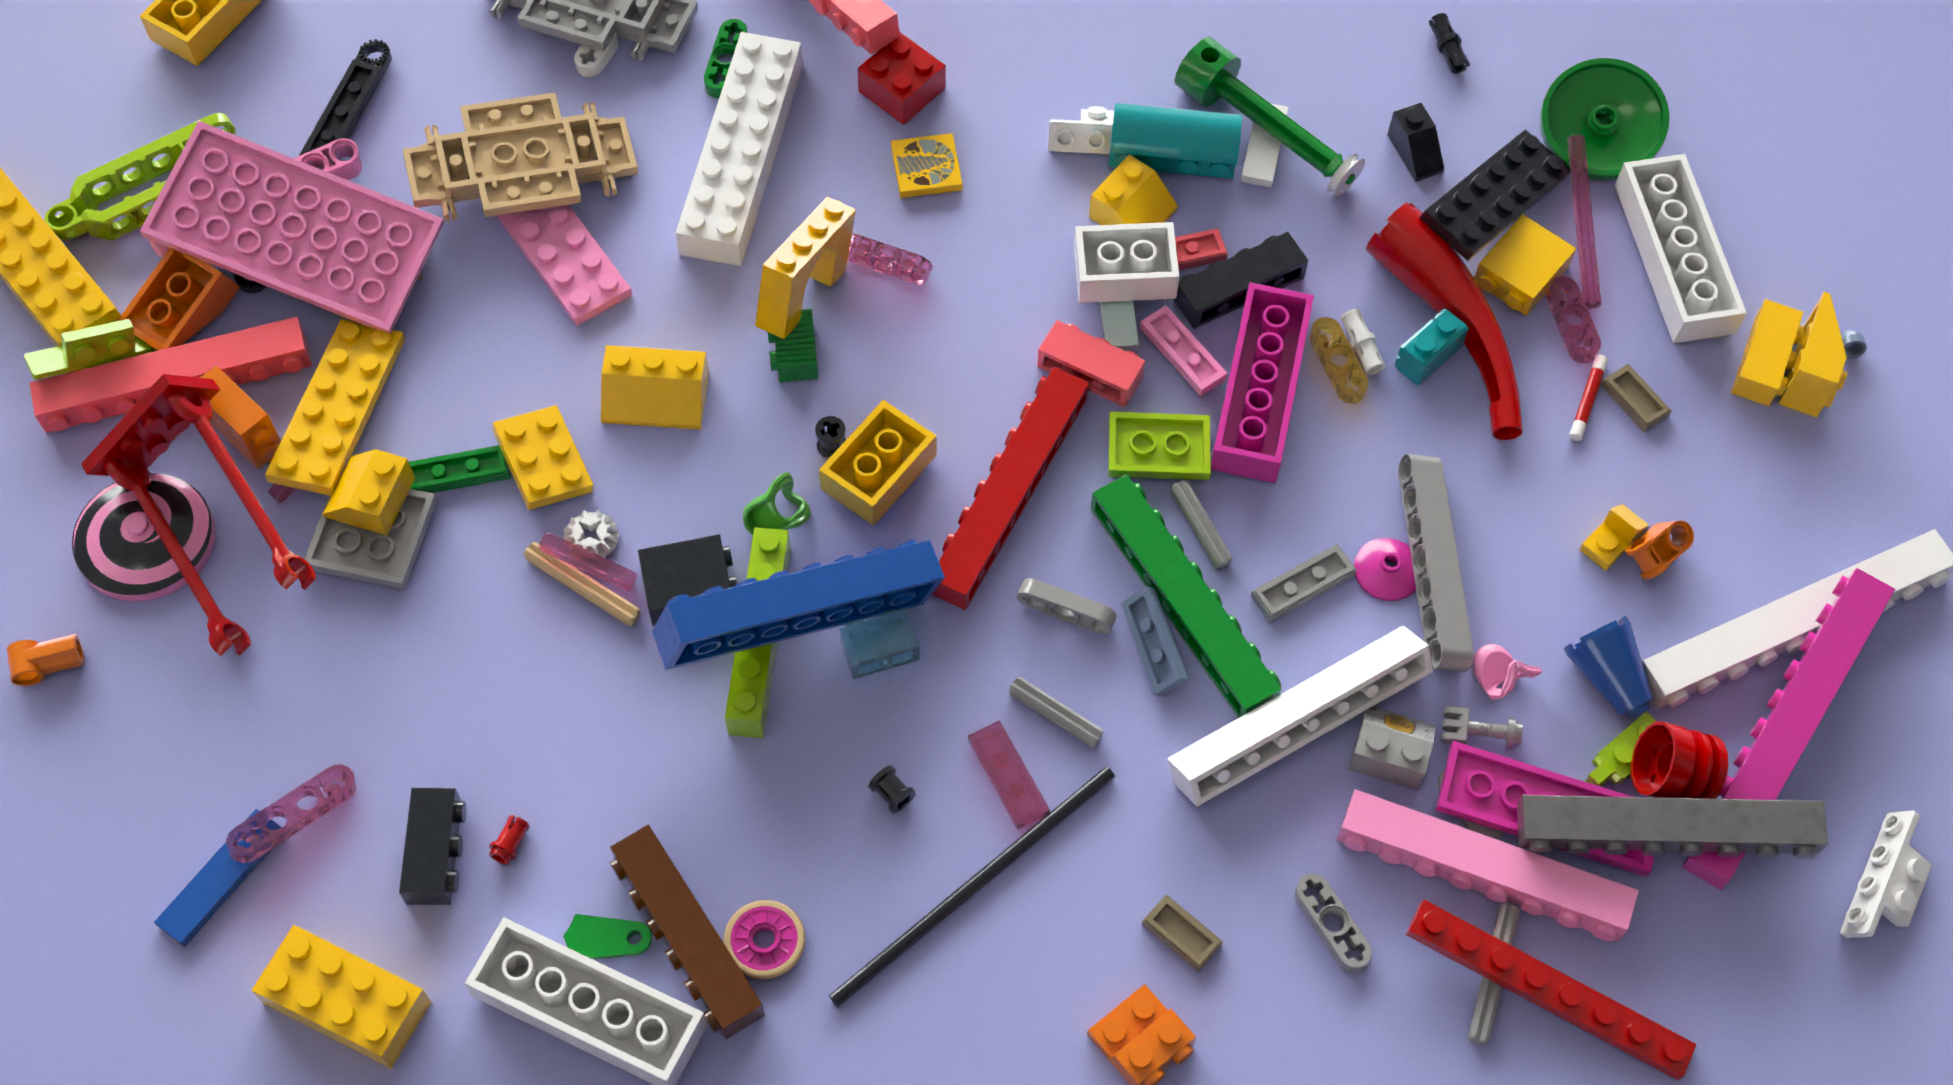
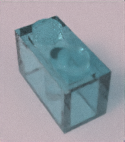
M907 609L900 611L888 610L880 614L879 617L866 621L855 620L848 623L845 627L839 628L841 646L853 680L920 660V645Z

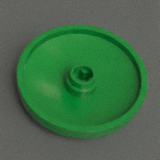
M1613 58L1590 59L1566 69L1549 87L1540 112V129L1546 147L1556 156L1560 157L1572 169L1571 172L1595 180L1617 179L1625 162L1655 158L1665 141L1670 121L1668 103L1658 83L1640 67Z

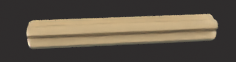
M532 542L524 551L527 561L624 624L633 626L640 618L641 613L638 607L537 542Z

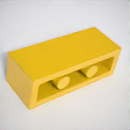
M1767 299L1764 300L1755 316L1731 394L1766 406H1770L1776 395L1780 397L1783 395L1789 379L1784 377V372L1791 369L1797 352L1792 351L1793 344L1798 345L1805 326L1800 325L1803 315L1802 311Z

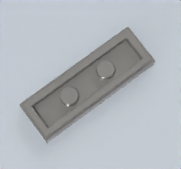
M1336 544L1254 589L1251 597L1271 623L1354 577L1357 570L1339 545Z

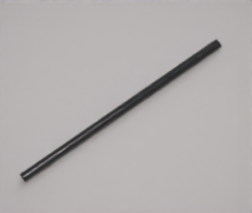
M1105 766L833 991L829 995L831 1001L837 1007L843 1004L1115 778L1112 770Z

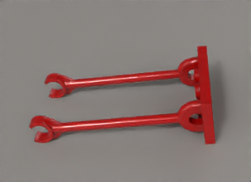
M163 374L81 463V466L87 475L110 476L119 486L133 492L208 617L207 628L210 632L208 641L217 654L222 656L233 643L236 648V654L240 656L251 645L249 635L240 625L230 621L221 613L147 489L151 484V474L148 467L159 455L168 450L172 441L181 432L185 431L190 423L196 426L273 552L272 562L275 565L273 574L278 583L287 590L299 579L301 588L306 590L316 579V574L312 566L305 559L287 549L209 421L213 417V408L210 401L220 391L215 380Z

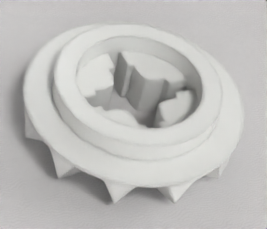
M598 509L596 512L583 510L581 515L575 518L571 517L570 523L567 527H564L563 541L566 549L572 556L583 561H596L606 557L614 550L619 538L617 525L611 516L602 514ZM583 528L589 531L597 529L596 533L599 541L592 537L584 539Z

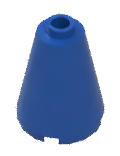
M1624 616L1618 621L1619 624L1614 620L1579 638L1581 642L1575 644L1576 649H1574L1571 643L1563 649L1570 660L1620 715L1628 713L1631 719L1649 710L1647 702L1653 700L1631 622L1627 616Z

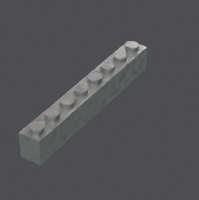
M1522 795L1517 804L1519 848H1529L1532 853H1548L1552 851V848H1564L1571 854H1585L1590 852V849H1604V852L1609 855L1625 854L1627 850H1642V854L1648 856L1665 854V851H1680L1682 856H1699L1703 854V851L1717 852V855L1720 857H1736L1741 855V852H1753L1758 858L1777 857L1779 853H1793L1794 858L1809 859L1816 857L1828 845L1824 801Z

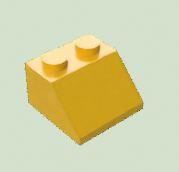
M1129 154L1091 194L1089 218L1100 225L1164 223L1175 213L1178 205L1156 171Z
M377 449L351 456L323 512V516L388 536L415 480L408 459Z

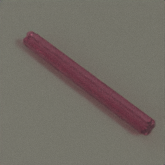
M1579 134L1568 137L1567 143L1583 305L1586 309H1592L1601 306V294L1585 137Z

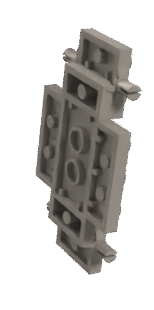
M494 0L496 2L490 10V14L494 18L497 16V19H501L508 6L518 7L522 9L517 18L520 27L601 51H605L617 29L619 38L637 43L631 52V56L635 60L638 58V61H642L650 47L675 54L698 11V2L695 0Z

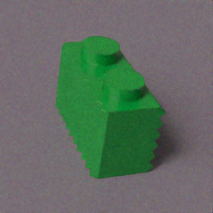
M812 308L802 309L800 322L785 339L768 332V342L775 343L776 351L769 352L771 371H778V378L781 383L785 381L796 382L798 380L804 381L805 379L808 381L818 379Z

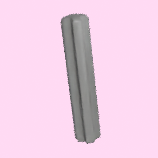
M1182 480L1172 486L1171 493L1214 567L1220 570L1229 566L1232 556L1189 482Z
M1017 677L1011 684L1009 689L1011 696L1090 747H1095L1102 739L1104 731L1100 727L1024 678Z

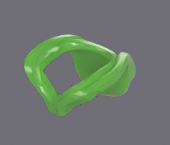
M789 472L782 473L776 477L765 494L753 499L745 506L743 510V523L750 534L753 535L754 527L779 530L796 528L803 525L810 517L811 510L807 502L792 491L794 481ZM781 489L787 500L799 506L797 512L790 518L783 517L775 506L776 494Z

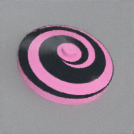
M150 473L151 484L147 489L197 573H199L210 557L215 542V522L212 512L199 491L186 481L171 475ZM114 482L97 493L83 508L73 530V556L81 573L98 591L112 598L124 601H146L171 594L187 584L132 491Z

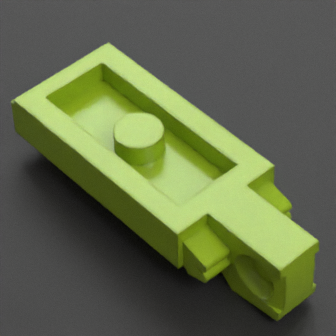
M1646 711L1596 755L1592 761L1596 768L1588 775L1584 782L1600 787L1608 780L1614 785L1624 782L1631 775V759L1639 736L1647 726L1656 722V720Z

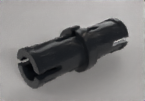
M1446 13L1434 15L1428 24L1435 34L1439 52L1444 54L1452 73L1458 74L1465 71L1466 67L1470 66V62L1462 49V40L1459 34H1455Z

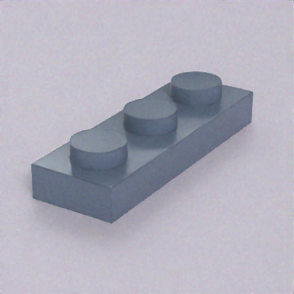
M1146 586L1122 602L1121 605L1155 695L1165 696L1188 681L1189 677L1156 590Z

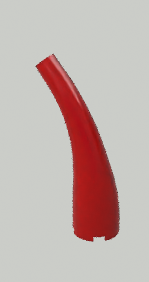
M1406 202L1386 219L1388 223L1380 234L1374 233L1366 246V251L1407 288L1427 303L1437 314L1442 309H1447L1467 325L1469 329L1464 338V344L1476 362L1487 389L1490 401L1488 409L1492 435L1499 440L1515 439L1523 433L1521 404L1512 360L1501 328L1480 287L1458 252L1420 219L1422 212L1411 202L1410 204Z

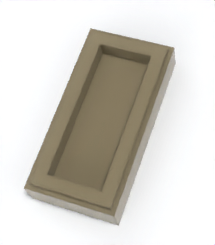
M1629 364L1603 379L1601 383L1602 388L1643 432L1648 431L1668 418L1672 412Z
M1165 895L1142 920V925L1197 972L1206 965L1223 944L1221 939L1168 895Z

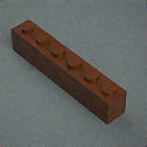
M649 824L610 846L614 860L609 862L619 881L626 878L632 889L628 891V895L637 910L645 908L651 919L647 920L646 924L657 941L661 938L665 940L669 947L665 954L674 970L683 969L688 978L683 983L692 999L697 1001L701 998L707 1008L704 1015L711 1030L715 1033L720 1029L725 1039H728L765 1016L761 1001Z

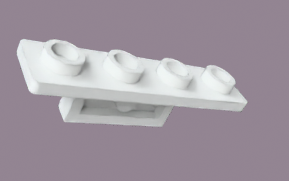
M1093 106L1088 109H1081L1080 121L1050 120L1048 150L1109 154L1114 111Z
M1914 810L1890 812L1886 815L1840 930V933L1845 938L1872 937L1881 914L1896 927H1909L1932 867L1924 857L1909 845L1920 817Z

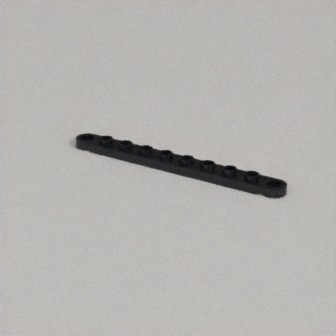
M374 39V41L368 40L369 43L365 42L363 43L364 46H360L356 58L349 65L299 156L337 139H349L392 61V55L386 42L383 43L382 40ZM374 52L383 53L379 60L375 58V61L374 59L370 60L368 56ZM234 273L236 283L243 292L258 293L267 287L254 281L247 282L244 280L245 277Z

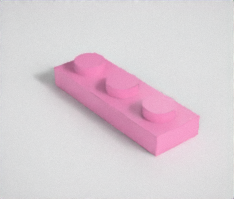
M1167 305L1140 321L1141 331L1200 397L1226 381L1228 373Z

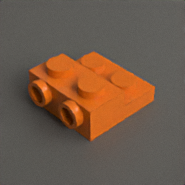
M1146 984L1120 1003L1087 1032L1091 1040L1130 1085H1156L1166 1075L1163 1071L1172 1062L1180 1065L1194 1052L1192 1046L1196 1039V1036L1172 1008L1167 1010Z

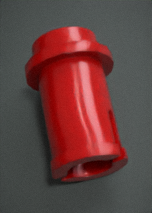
M509 815L497 840L492 841L489 845L491 849L489 856L493 860L505 865L509 864L510 860H515L517 857L515 851L526 831L530 828L528 822L518 816L516 818L514 815Z

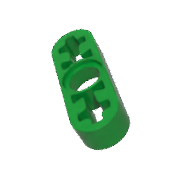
M728 19L721 24L704 74V85L706 93L713 98H720L731 62H720L718 58L723 54L733 56L740 33H747L746 24L739 19ZM734 32H737L734 35L733 44L730 43L729 36H732ZM719 73H721L723 81H720L719 85H714L718 82Z

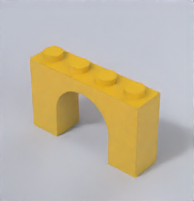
M826 197L763 264L755 322L756 327L785 339L800 322L804 292L809 277L830 287L841 277L847 269L856 209L838 200Z

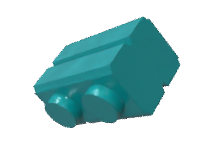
M1442 309L1434 317V320L1431 319L1400 347L1395 361L1396 369L1413 383L1420 385L1462 348L1469 328L1449 310Z

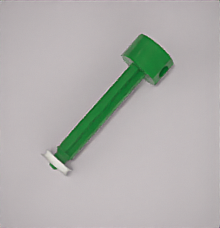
M1210 36L1200 40L1182 60L1174 78L1175 85L1205 107L1212 106L1218 99L1223 98L1321 172L1323 177H1332L1329 181L1327 192L1335 191V198L1342 196L1360 175L1365 165V160L1361 159L1358 161V154L1355 153L1343 162L1342 154H1337L1236 78L1241 67L1240 58Z

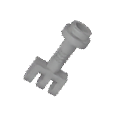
M1453 706L1444 708V717L1450 718L1443 720L1442 729L1449 731L1441 734V742L1451 745L1453 741L1466 744L1467 735L1479 736L1480 734V736L1484 737L1491 736L1492 738L1506 739V747H1513L1514 744L1521 745L1523 723H1516V719L1509 718L1508 725L1494 723L1491 725V723L1469 721L1470 708Z

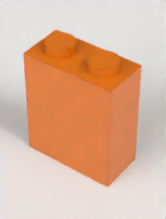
M215 365L200 377L214 379L220 388V391L210 401L213 408V417L209 422L259 469L266 462L272 461L281 440L269 415Z

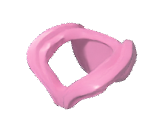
M1488 644L1480 648L1473 658L1475 678L1491 700L1501 699L1510 693L1516 684L1517 678H1534L1542 673L1540 667L1528 666L1520 661H1514L1504 648L1495 644Z

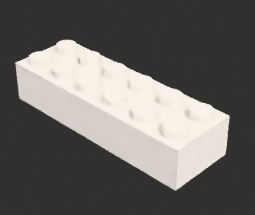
M1679 154L1625 162L1615 183V188L1673 344L1736 334L1747 312L1686 155Z
M504 917L465 982L472 997L653 1085L677 1084L708 1026L704 1012Z

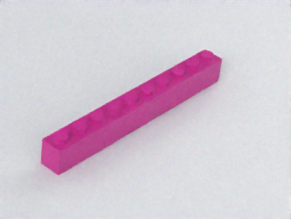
M1858 568L1848 578L1844 575L1840 577L1832 591V594L1837 596L1832 606L1828 603L1824 605L1815 620L1821 624L1816 634L1810 631L1802 642L1799 649L1805 652L1800 662L1796 660L1791 662L1783 676L1784 679L1788 680L1783 691L1777 688L1766 706L1772 710L1767 719L1760 717L1753 727L1750 736L1754 737L1755 740L1750 748L1743 746L1734 760L1733 765L1739 768L1733 778L1727 775L1726 782L1719 795L1721 799H1777L1894 593L1895 588ZM1703 851V854L1699 856H1687L1682 868L1722 890L1731 880L1746 852H1741V855L1736 857H1720L1717 855V852Z

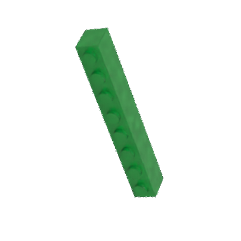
M1126 474L1092 492L1091 510L1143 584L1155 588L1165 615L1237 717L1240 718L1279 696L1281 682L1273 670H1267L1261 661L1258 648L1254 643H1248L1244 638L1237 619L1233 615H1228L1224 610L1217 591L1214 588L1209 589L1206 585L1199 566L1194 561L1190 562L1179 538L1176 535H1170L1165 528V522L1161 513L1157 509H1152L1146 501V495L1142 487L1138 483L1134 484Z

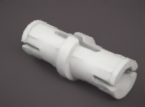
M1360 309L1347 311L1340 319L1351 339L1350 346L1352 350L1359 355L1367 375L1381 372L1386 367V364L1375 344L1377 339L1374 333L1370 332L1367 328Z

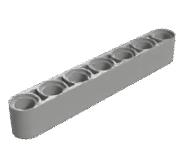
M1405 454L1399 463L1398 477L1424 642L1429 646L1433 669L1466 672L1472 666L1474 650L1443 465L1439 457Z

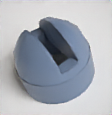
M1847 330L1841 334L1847 356L1846 359L1857 358L1865 353L1867 346L1864 337L1854 330Z

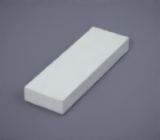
M1272 104L1287 115L1288 107ZM1254 122L1241 182L1272 188L1281 142Z

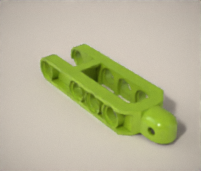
M214 113L198 120L216 128L224 126L222 130L234 135L236 134V129L226 114ZM198 121L76 177L71 188L70 198L51 207L45 214V222L60 240L65 241L74 239L89 232L91 237L113 241L142 227L153 205L143 208V206L157 200L166 181L162 183L158 181L154 183V187L130 197L128 195L124 197V201L101 212L97 208L99 204L171 171ZM166 154L163 158L153 161L157 155ZM136 168L133 172L123 175L126 170ZM106 181V184L102 187L93 189L96 184ZM63 211L60 215L55 216L56 212ZM126 215L120 221L113 222L116 218Z

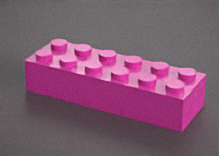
M1249 282L1214 445L1211 470L1276 483L1282 461L1314 295Z

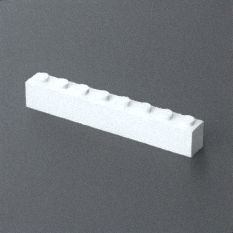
M1405 626L1399 627L1167 758L1174 784L1198 807L1432 673L1433 668L1429 646Z

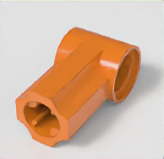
M76 634L41 643L34 640H19L7 647L11 683L18 686L37 684L44 679L46 674L82 666L83 661H85L80 639Z

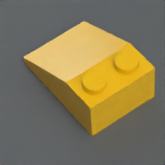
M1823 292L1804 325V332L1795 350L1797 354L1794 363L1787 375V378H1789L1788 383L1778 403L1816 418L1824 406L1828 408L1831 406L1837 390L1840 391L1848 374L1847 371L1843 370L1847 356L1831 294Z

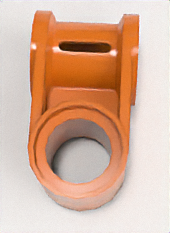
M1685 521L1657 523L1641 537L1630 543L1625 548V552L1628 556L1634 558L1642 570L1640 575L1643 580L1652 579L1663 573L1675 559L1691 547L1694 541V532L1692 527Z

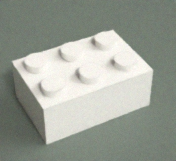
M1173 222L1075 226L1074 258L1079 303L1176 299L1179 269Z

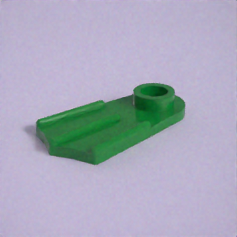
M581 914L574 915L569 928L563 935L567 948L590 959L640 955L648 950L652 942V933L648 926L642 922ZM637 934L642 936L638 944L632 945L629 943L632 936Z

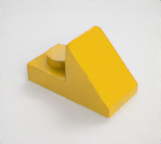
M1621 504L1609 510L1604 522L1582 543L1579 550L1607 571L1625 552V548L1648 529L1649 524Z

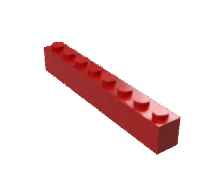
M1056 367L1052 368L1048 377H1041L1035 390V399L1032 403L1028 401L1021 412L1020 420L1022 421L1018 428L1012 427L1005 440V450L1002 454L997 453L993 458L989 469L991 472L987 480L982 479L979 482L974 493V498L976 499L971 507L965 506L959 517L958 524L960 526L956 533H949L943 544L942 551L944 553L939 560V564L945 578L932 593L933 596L966 611L1087 402L1089 382Z

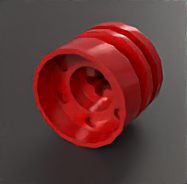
M1656 721L1647 726L1637 740L1631 759V779L1634 788L1641 795L1653 798L1716 799L1726 782L1729 767L1728 752L1724 742L1718 736L1704 734L1695 730H1687L1685 727L1667 722Z

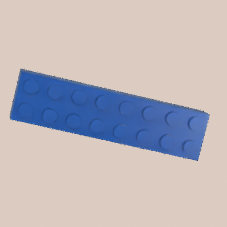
M908 540L898 545L897 548L885 550L884 547H879L867 552L864 556L856 558L853 555H846L836 559L831 564L823 566L819 562L812 563L802 568L801 571L794 573L783 570L772 574L765 580L756 581L755 578H750L739 582L735 587L727 589L717 586L707 589L702 595L690 598L686 594L676 596L666 604L652 633L665 670L924 605L945 576L930 540L918 543L916 540Z

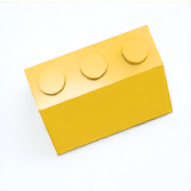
M606 345L601 373V422L701 430L709 378L706 352Z

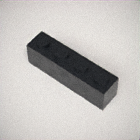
M1289 232L1279 236H1271L1260 245L1251 249H1242L1235 256L1225 261H1216L1201 272L1187 274L1179 280L1177 296L1174 301L1193 329H1196L1243 307L1249 282L1282 289L1304 279L1308 259Z

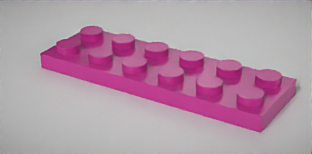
M1453 741L1450 745L1435 811L1518 836L1517 804L1522 795L1632 796ZM1556 848V849H1559V850H1562V851H1566V852H1567V849H1564V848ZM1590 849L1588 853L1575 854L1645 877L1651 873L1654 856L1643 855L1642 850H1627L1625 854L1609 855L1604 852V849Z

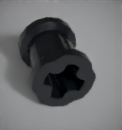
M827 416L820 419L816 424L817 450L823 457L830 458L837 450L835 449V444L837 443L839 448L846 441V428L840 418Z
M890 765L883 768L872 778L868 788L872 792L877 791L889 804L890 812L895 814L913 800L916 793L912 787L907 788L895 775L896 769Z

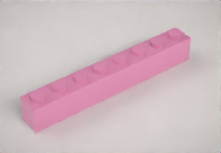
M1356 789L1350 799L1337 837L1338 841L1343 842L1351 850L1358 852L1366 850L1379 855L1380 859L1387 863H1402L1413 867L1417 873L1423 876H1438L1449 880L1451 885L1459 889L1477 890L1485 893V896L1492 901L1513 903L1521 906V909L1526 913L1532 915L1543 914L1552 917L1562 926L1568 928L1579 927L1588 930L1596 938L1604 941L1615 940L1619 942L1628 931L1639 890Z

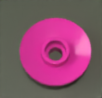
M1380 538L1368 542L1359 550L1354 562V567L1357 570L1355 578L1366 593L1380 600L1398 601L1409 597L1416 591L1409 545L1396 539ZM1385 561L1393 562L1396 566L1389 567L1385 564Z

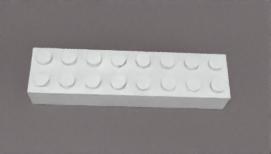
M745 32L740 33L676 230L679 255L742 267L802 72L801 42Z

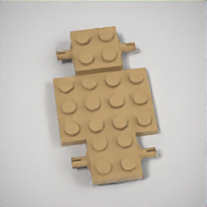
M556 93L460 106L465 132L439 136L438 127L432 125V135L430 125L424 128L427 143L418 147L402 149L414 207L421 208L441 205L445 221H450L449 211L452 221L457 219L458 216L454 203L479 199V195L484 217L581 203L579 183L601 181L604 195L610 197L611 190V194L614 196L618 192L614 181L615 178L638 175V166L625 117L609 119L598 117L595 103L590 102L589 110L587 102L582 106L584 115L562 118Z

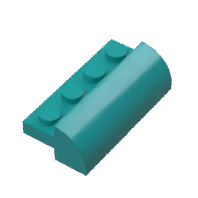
M1115 103L1108 167H1118L1130 154L1158 172L1233 179L1240 148L1242 115Z

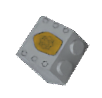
M1372 706L1364 711L1348 769L1418 791L1426 774L1431 755L1435 725Z

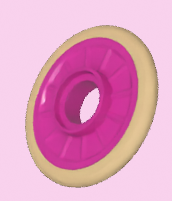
M760 900L743 906L731 917L724 932L723 943L744 975L755 979H771L785 974L798 962L805 946V931L800 918L791 908L776 901ZM770 931L775 936L774 943L768 948L757 947L754 943L757 933Z

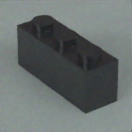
M411 788L399 893L406 905H451L452 893H457L459 873L458 870H455L456 857H461L463 850L462 836L458 835L459 824L464 823L466 820V802L461 800L456 788Z

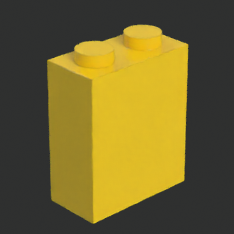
M1522 214L1479 263L1474 279L1482 290L1493 294L1504 301L1511 309L1518 310L1527 316L1570 266L1577 248Z

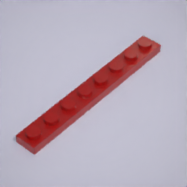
M1423 899L1419 904L1405 935L1676 1080L1684 1077L1697 1045L1694 1042Z

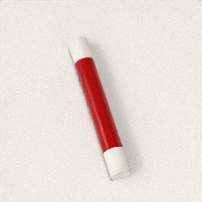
M1599 354L1595 356L1569 434V438L1573 441H1581L1608 362V358L1604 355Z

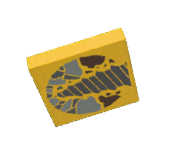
M953 133L891 141V151L900 198L962 191L963 184Z

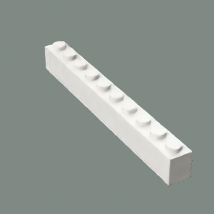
M1936 529L1931 530L1644 659L1642 663L1653 698L1651 702L1656 710L1668 704L1671 708L1684 703L1690 697V694L1697 691L1701 694L1707 693L1717 687L1719 681L1727 677L1731 681L1738 679L1749 671V667L1756 664L1764 667L1775 661L1779 656L1778 654L1788 651L1789 654L1799 651L1807 634L1810 631L1816 634L1821 624L1815 620L1824 605L1828 603L1832 606L1837 596L1832 594V591L1842 575L1848 578L1858 568L1895 588L1894 593L1883 610L1884 612L1895 604L1894 601L1901 598L1909 601L1921 594L1924 590L1923 588L1932 585L1933 588H1937L1948 582L1952 578L1950 573L1953 571L1952 551Z

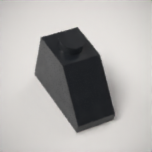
M1422 102L1394 111L1387 135L1414 181L1417 182L1443 173L1444 164L1436 125Z

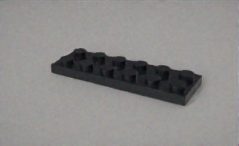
M1525 129L1422 213L1420 219L1463 258L1469 261L1513 224L1522 214L1526 213L1564 181L1572 169L1560 157L1545 147L1537 137Z

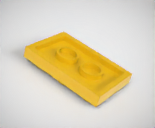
M557 405L493 422V433L528 510L593 492V482Z

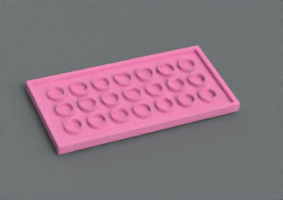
M198 121L146 218L140 233L142 237L372 329L391 334L444 225V220L406 203Z

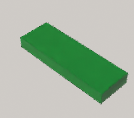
M499 445L409 462L415 476L410 489L428 493L510 479L509 467Z

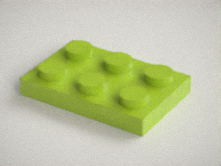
M1110 412L1108 477H1122L1127 474L1129 477L1209 480L1211 474L1210 415Z

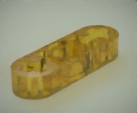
M1330 317L1317 319L1312 325L1310 341L1338 397L1350 404L1362 401L1367 392L1368 379L1340 324ZM1320 330H1324L1326 334L1332 333L1330 338L1331 346L1328 347L1329 340L1325 334H1320ZM1335 354L1343 355L1348 363L1343 366H1337L1331 362L1330 357ZM1348 379L1352 386H1358L1357 391H1354L1352 387L1346 388Z

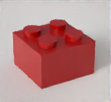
M900 32L901 37L894 39L891 43L878 50L857 68L858 92L905 125L946 89V65Z

